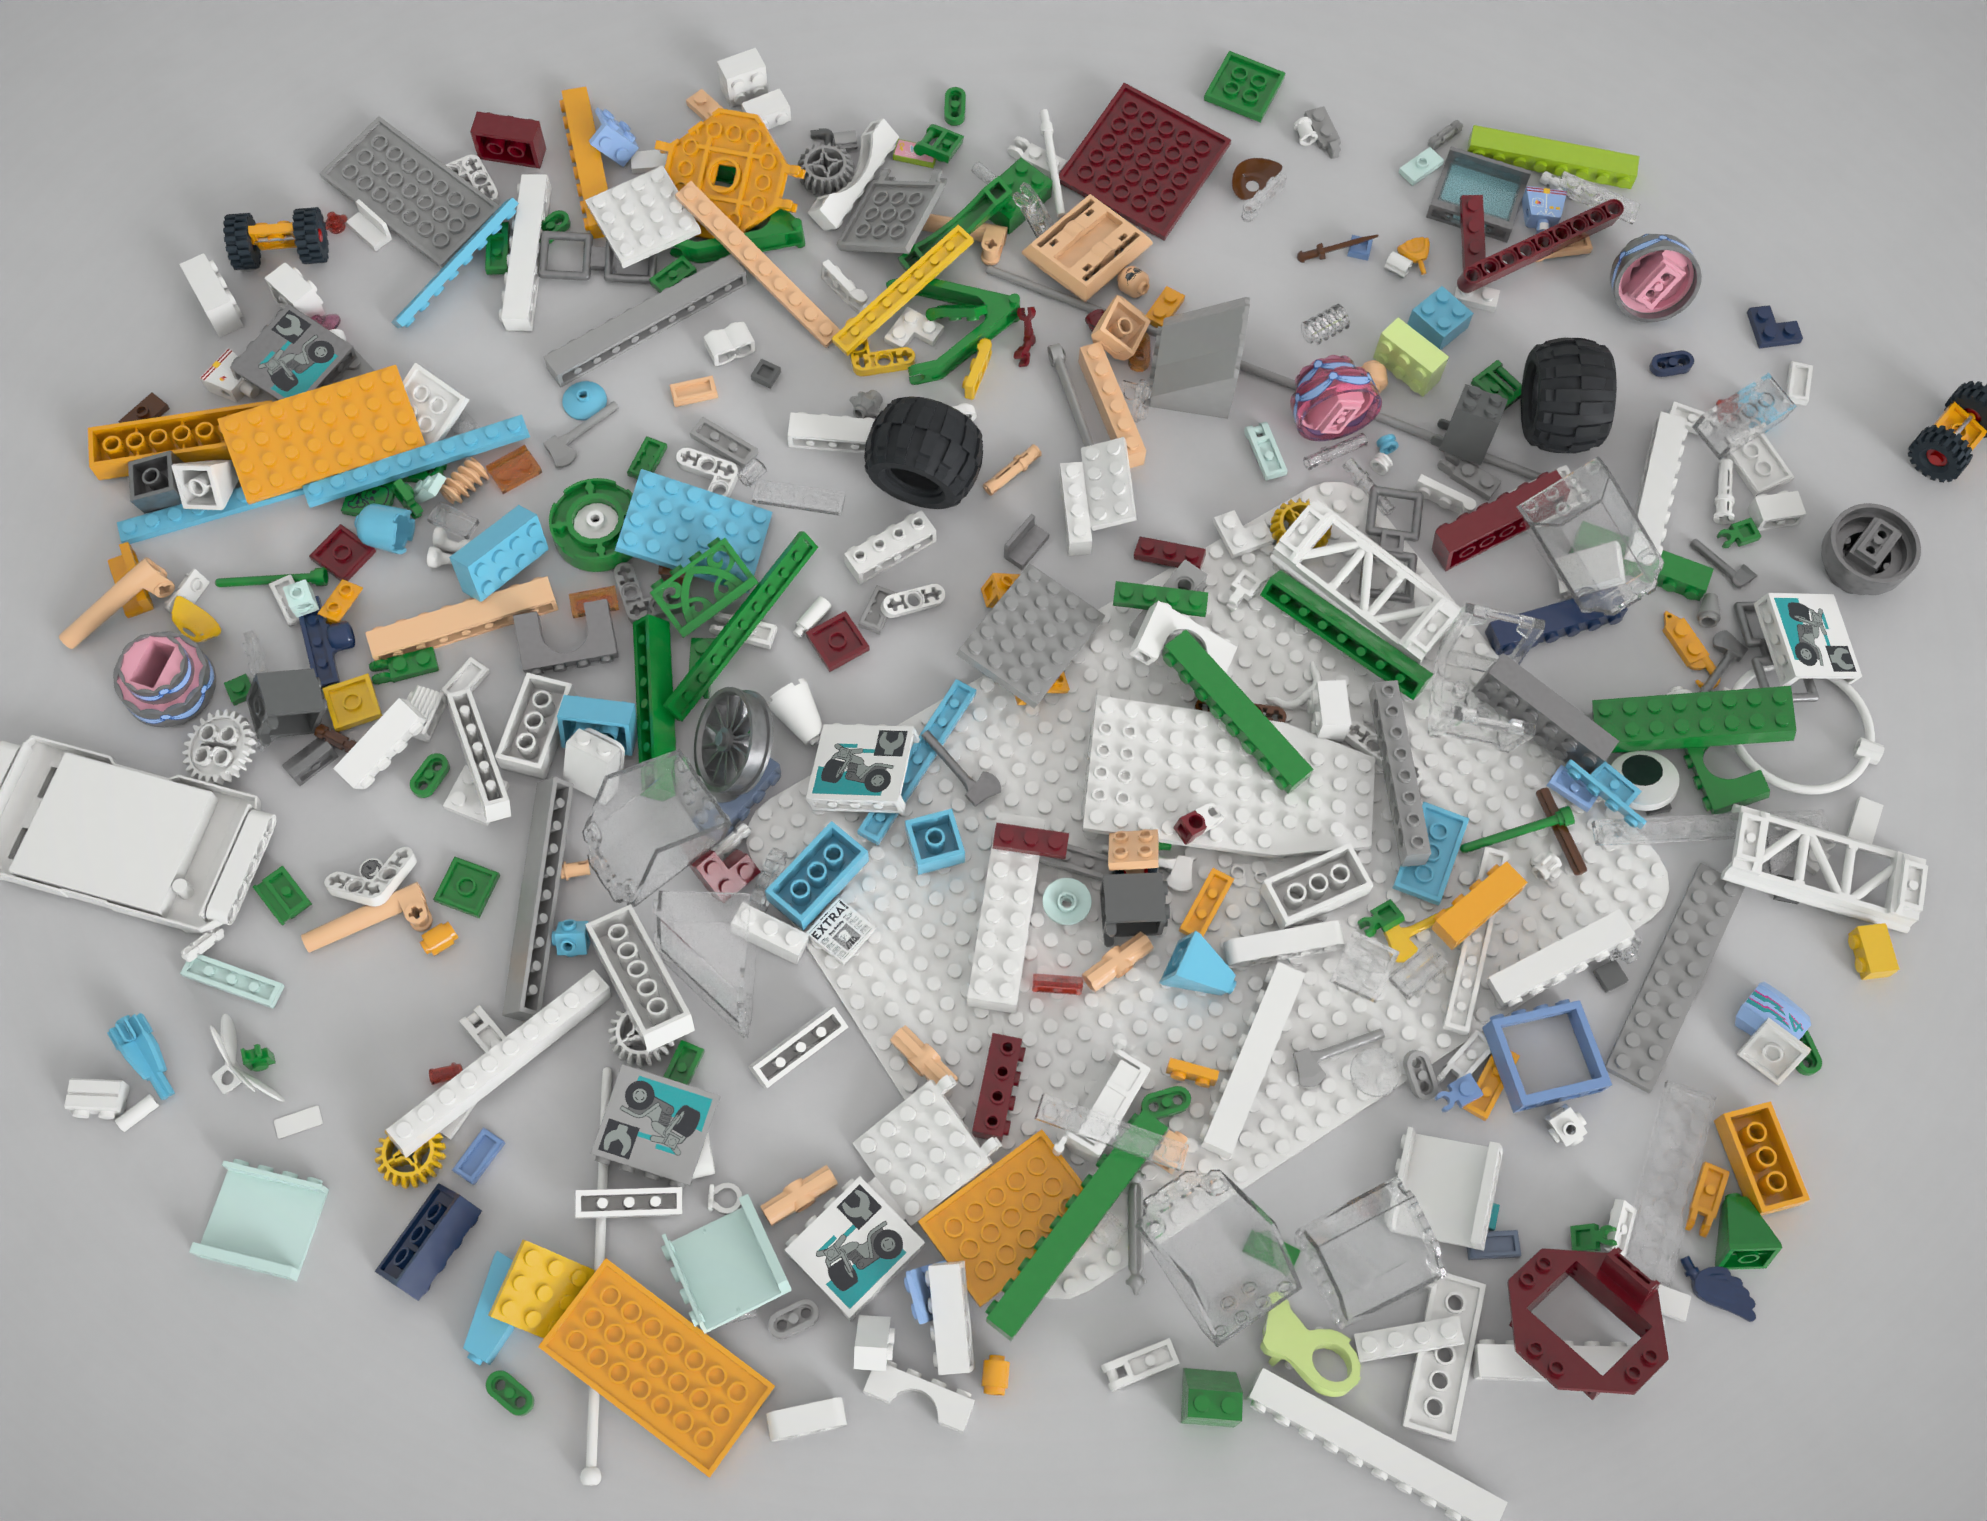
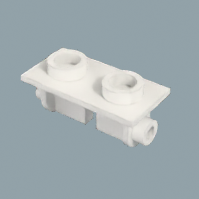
M196 569L185 574L186 577L178 586L179 590L175 591L170 599L165 602L166 606L164 608L168 612H172L177 596H182L195 604L210 583Z

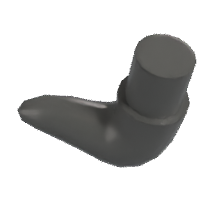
M826 128L810 130L811 139H825V145H828L829 142L832 144L834 137L831 130Z

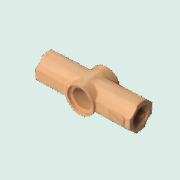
M1140 931L1123 945H1117L1110 949L1102 957V960L1085 971L1082 977L1087 986L1096 992L1115 977L1120 978L1129 972L1134 964L1149 954L1154 947L1150 939Z
M906 1025L900 1028L890 1039V1042L908 1059L907 1062L912 1069L921 1077L924 1076L928 1081L934 1080L936 1084L945 1075H952L956 1082L958 1081V1077L941 1061L938 1053L929 1044H924Z
M825 1165L808 1177L793 1181L783 1189L782 1193L771 1198L761 1205L760 1208L770 1225L773 1226L794 1212L799 1213L810 1207L816 1201L815 1199L835 1188L838 1182L828 1166Z

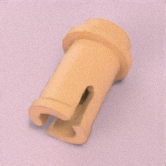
M588 859L567 864L564 861V864H562L561 879H566V881H569V878L591 875Z

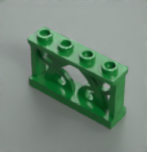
M717 537L707 544L710 549L702 554L699 550L688 559L691 563L684 568L681 564L669 572L672 575L664 582L661 578L650 586L653 589L649 592L683 638L759 583L726 538L720 540ZM718 551H724L729 555V565L725 570L720 569L723 565L722 558L718 563L713 561V556ZM707 557L708 566H695ZM734 563L738 565L746 576L747 580L744 582L729 573ZM685 573L682 586L677 582H673ZM694 574L718 576L713 589L717 602L712 604L703 597L689 598L690 584ZM723 579L727 580L723 585L728 586V591L725 593L720 592L718 589ZM669 587L675 588V595L670 597H681V602L677 604L666 603L663 599L665 589ZM699 601L703 604V609L696 611L695 605L690 607L689 603ZM682 607L686 624L681 626L669 609Z

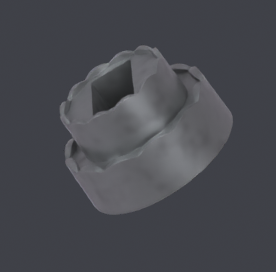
M1872 503L1858 504L1844 510L1827 531L1821 545L1822 562L1831 582L1846 593L1858 595H1880L1895 589L1916 568L1921 556L1920 539L1912 524L1899 512L1889 507Z

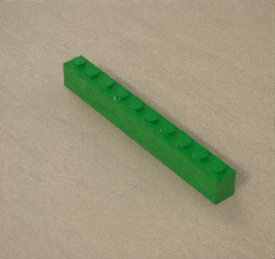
M1143 1109L1139 1115L1136 1113L1132 1115L1126 1124L1129 1129L1124 1135L1121 1133L1117 1135L1111 1144L1114 1149L1109 1155L1106 1153L1102 1155L1096 1164L1099 1169L1093 1176L1090 1173L1080 1185L1083 1188L1078 1197L1075 1194L1071 1196L1065 1205L1068 1209L1063 1217L1056 1216L1049 1226L1052 1229L1051 1233L1047 1238L1041 1236L1033 1247L1036 1250L1035 1254L1031 1259L1026 1257L1017 1269L1020 1271V1274L1015 1280L1010 1278L1001 1290L1005 1294L999 1302L994 1299L985 1311L988 1314L986 1322L1008 1340H1013L1166 1134L1168 1127Z

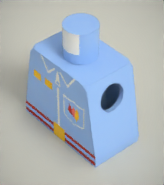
M1527 186L1521 201L1525 226L1535 228L1536 234L1557 225L1562 215L1567 191Z

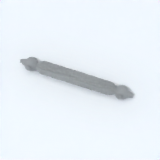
M1140 1170L1130 1181L1131 1185L1128 1190V1269L1131 1276L1129 1280H1126V1285L1132 1288L1134 1295H1138L1140 1288H1142L1143 1284L1147 1283L1146 1278L1141 1276L1144 1269L1143 1188L1140 1184L1143 1179H1146V1174H1142Z

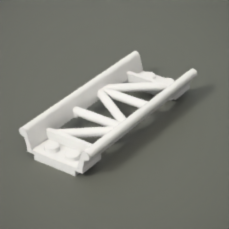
M1313 500L1280 538L1269 558L1302 585L1418 664H1421L1425 655L1457 617L1459 618L1465 611L1319 500L1316 502ZM1332 524H1335L1354 539V541L1312 549ZM1358 549L1329 584L1301 564L1302 560ZM1376 555L1398 573L1369 607L1373 556ZM1364 557L1360 606L1357 607L1336 591V589ZM1405 578L1434 599L1427 606L1376 615ZM1420 616L1401 640L1381 625Z
M1733 804L1731 812L1739 815L1732 862L1723 870L1721 874L1722 880L1872 924L1886 923L1887 928L1903 933H1908L1910 927L1919 921V914L1923 911L1928 873L1926 859L1746 806ZM1768 824L1791 830L1765 849ZM1799 838L1793 881L1761 872L1763 863ZM1818 838L1846 846L1841 887ZM1809 844L1830 891L1805 884L1804 875ZM1857 850L1891 859L1888 867L1850 894ZM1888 879L1885 908L1860 901V899Z

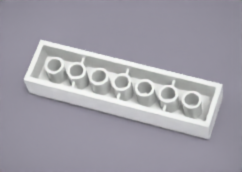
M997 812L996 816L997 823L1044 829L1045 819L1001 812ZM992 841L967 995V1006L1016 1014L1040 856L992 849Z

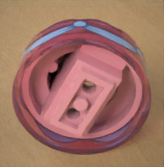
M1330 355L1325 359H1316L1310 365L1303 367L1300 374L1295 378L1297 391L1291 396L1290 400L1291 410L1299 434L1311 441H1330L1351 435L1372 422L1382 407V399L1370 372H1367L1362 367L1355 366L1354 361L1346 355Z

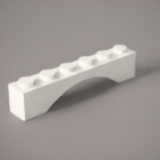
M884 118L871 122L861 135L860 156L854 176H852V181L848 182L846 187L841 188L836 193L818 197L807 212L823 231L835 230L842 225V219L853 209L855 200L864 193L866 184L873 180L875 171L884 164V158L895 148V143L899 136Z

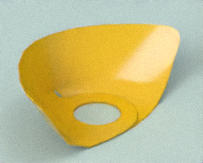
M182 596L175 598L171 612L172 621L184 636L194 642H205L220 635L221 627L210 614ZM182 628L190 630L195 637L187 634Z

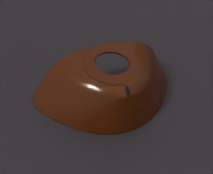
M1250 158L1242 161L1237 165L1233 173L1232 188L1234 193L1241 200H1248L1261 195L1271 187L1283 166L1276 161L1264 158ZM1249 181H1255L1259 184V189L1257 191H1249L1246 188V184Z

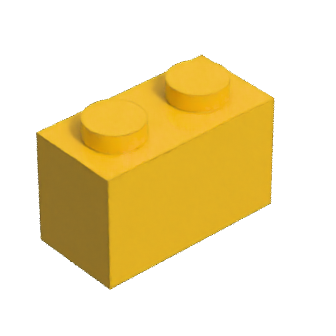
M1886 923L1857 926L1848 933V944L1853 949L1855 968L1860 973L1861 980L1890 977L1900 970Z

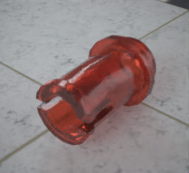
M452 1062L450 1066L429 1069L431 1084L435 1085L450 1081L463 1071L462 1065Z

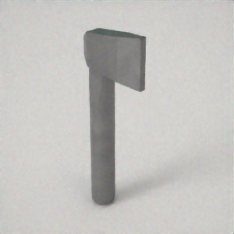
M1698 539L1691 541L1690 546L1728 576L1736 587L1742 588L1758 576L1745 564L1736 572Z

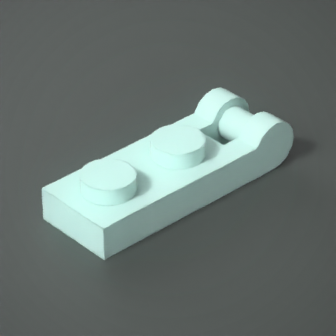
M1265 421L1259 423V426H1246L1244 428L1245 436L1250 442L1265 481L1287 475L1288 470L1268 423Z

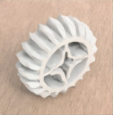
M617 1011L616 1015L619 1020L611 1019V1024L614 1027L608 1029V1033L612 1035L609 1043L614 1045L612 1050L615 1054L619 1053L618 1057L621 1061L627 1058L628 1065H632L636 1060L638 1067H642L643 1061H646L648 1066H652L651 1059L656 1058L658 1062H661V1053L666 1056L670 1054L666 1046L674 1047L675 1045L674 1041H671L649 1052L647 1050L637 1051L630 1049V1046L635 1047L644 1044L627 1011L624 1013ZM629 1022H631L633 1028L626 1034L627 1037L623 1039L624 1030Z

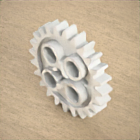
M225 709L224 713L217 710L215 715L208 713V720L200 718L201 725L199 727L193 725L194 734H187L191 738L190 741L184 742V745L188 746V750L182 752V754L188 757L183 763L188 765L186 771L192 773L191 777L211 784L217 783L221 786L224 780L231 783L232 775L239 778V770H247L244 765L245 762H252L249 754L256 753L251 748L252 745L257 744V741L252 739L256 732L251 730L253 724L248 722L249 719L236 711L231 712L228 709Z

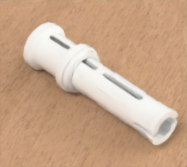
M1722 459L1718 462V495L1714 499L1716 513L1713 515V521L1718 524H1729L1734 521V514L1732 513V506L1735 504V498L1732 496L1734 463L1730 459Z

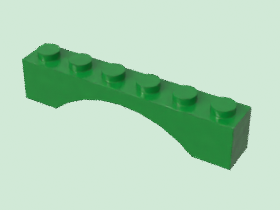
M997 176L948 223L927 238L914 244L909 254L903 253L898 257L900 265L907 271L957 225L970 235L1013 200L1012 190L1000 176Z

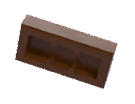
M151 392L118 422L161 417L170 408L163 400Z

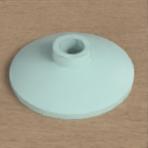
M1061 878L1053 881L1043 894L1045 913L1051 920L1061 925H1073L1081 922L1091 909L1092 899L1089 890L1082 882L1073 878ZM1068 901L1071 903V906L1066 908L1062 903Z

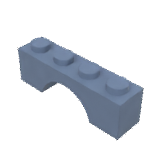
M769 758L763 776L749 792L729 802L719 803L710 801L695 818L697 827L720 843L735 830L734 827L739 821H744L748 817L750 808L755 803L758 804L762 801L766 794L765 791L779 781L781 778L780 764Z

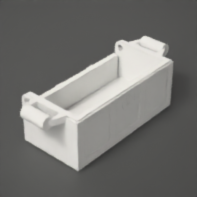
M1119 1039L1116 1042L1111 1058L1068 1130H1066L1060 1142L1054 1145L1052 1150L1054 1155L1060 1156L1064 1148H1067L1093 1165L1102 1154L1151 1071L1150 1067L1123 1052L1127 1045L1124 1039Z

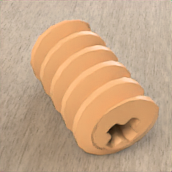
M470 457L471 461L465 460L464 466L457 468L458 473L452 472L451 478H446L439 490L444 498L453 505L454 501L460 504L463 503L461 495L467 498L470 497L468 489L473 492L476 491L474 483L482 486L481 477L489 480L485 468L473 457Z

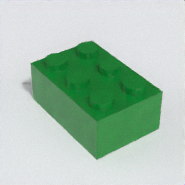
M1022 157L1000 175L1012 190L1013 200L989 219L995 225L1008 227L1007 234L1009 235L1051 198L1053 181Z

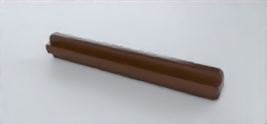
M1541 788L1536 792L1538 801L1546 817L1553 816L1558 811V807L1549 788ZM1558 824L1551 826L1573 874L1578 876L1587 872V867L1567 826H1559Z

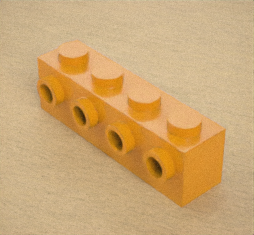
M1507 861L1501 866L1498 864L1493 866L1487 872L1488 877L1485 880L1481 881L1478 879L1470 886V892L1466 896L1460 894L1451 903L1453 907L1448 911L1442 909L1433 918L1435 923L1431 929L1451 950L1517 896L1528 883Z

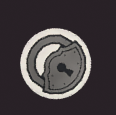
M375 858L365 860L359 869L360 876L372 880L383 866V863Z

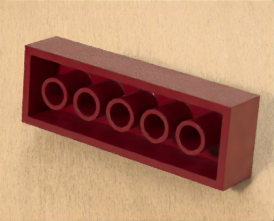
M1557 470L1550 473L1544 472L1536 480L1530 483H1522L1515 491L1511 493L1505 492L1498 496L1495 501L1491 503L1485 502L1475 511L1461 514L1456 521L1440 525L1435 531L1432 552L1446 572L1565 511L1571 490Z

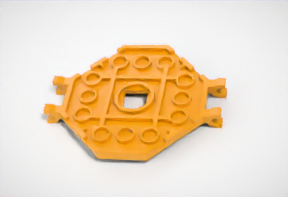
M718 108L712 112L713 115L708 119L700 121L690 128L688 133L682 138H677L671 143L656 140L654 149L660 150L661 154H668L665 170L677 190L680 191L692 181L743 233L748 232L779 209L796 213L798 205L793 203L792 200L782 199L788 175L804 179L806 171L798 165H789L759 115ZM719 165L736 168L733 184L729 188L715 185ZM695 218L701 229V234L694 237L714 239L715 237Z

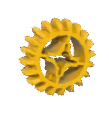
M1301 498L1297 499L1296 503L1290 499L1288 504L1282 503L1280 509L1277 508L1270 522V532L1273 533L1272 538L1274 541H1277V544L1286 532L1283 523L1287 521L1290 527L1305 508L1310 505L1309 499L1306 503L1302 502ZM1332 526L1312 549L1327 545L1328 539L1331 537Z
M440 1133L413 1152L414 1155L412 1157L414 1161L409 1157L405 1158L399 1149L392 1155L395 1144L390 1140L389 1136L386 1139L378 1138V1142L383 1146L375 1148V1152L380 1154V1156L375 1158V1162L381 1164L377 1170L381 1174L385 1173L383 1178L386 1181L392 1180V1185L395 1187L401 1183V1186L407 1189L411 1182L414 1188H418L419 1180L424 1184H428L427 1176L430 1175L435 1178L437 1174L433 1170L435 1168H443V1165L438 1160L446 1159V1155L440 1152L446 1149V1145L441 1143L443 1136ZM429 1152L426 1162L422 1165V1157ZM411 1165L415 1171L405 1173L396 1171L394 1168Z

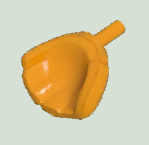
M1412 238L1397 247L1400 255L1412 260L1415 264L1418 263L1421 275L1427 273L1423 261L1427 259L1429 254V238Z

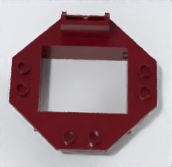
M1614 1247L1609 1253L1542 1248L1508 1279L1511 1312L1509 1326L1513 1330L1515 1352L1557 1390L1583 1391L1591 1400H1594L1600 1393L1635 1395L1669 1360L1658 1293L1660 1282L1658 1280H1651L1621 1255L1622 1250L1619 1247ZM1568 1276L1572 1277L1641 1338L1603 1376L1531 1312Z

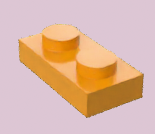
M1166 286L1146 314L1147 318L1151 321L1150 325L1156 328L1163 326L1164 318L1174 316L1184 302L1185 295Z
M1170 1057L1166 1074H1170V1077L1175 1080L1185 1081V1079L1195 1081V1084L1200 1087L1209 1088L1210 1086H1215L1219 1071Z

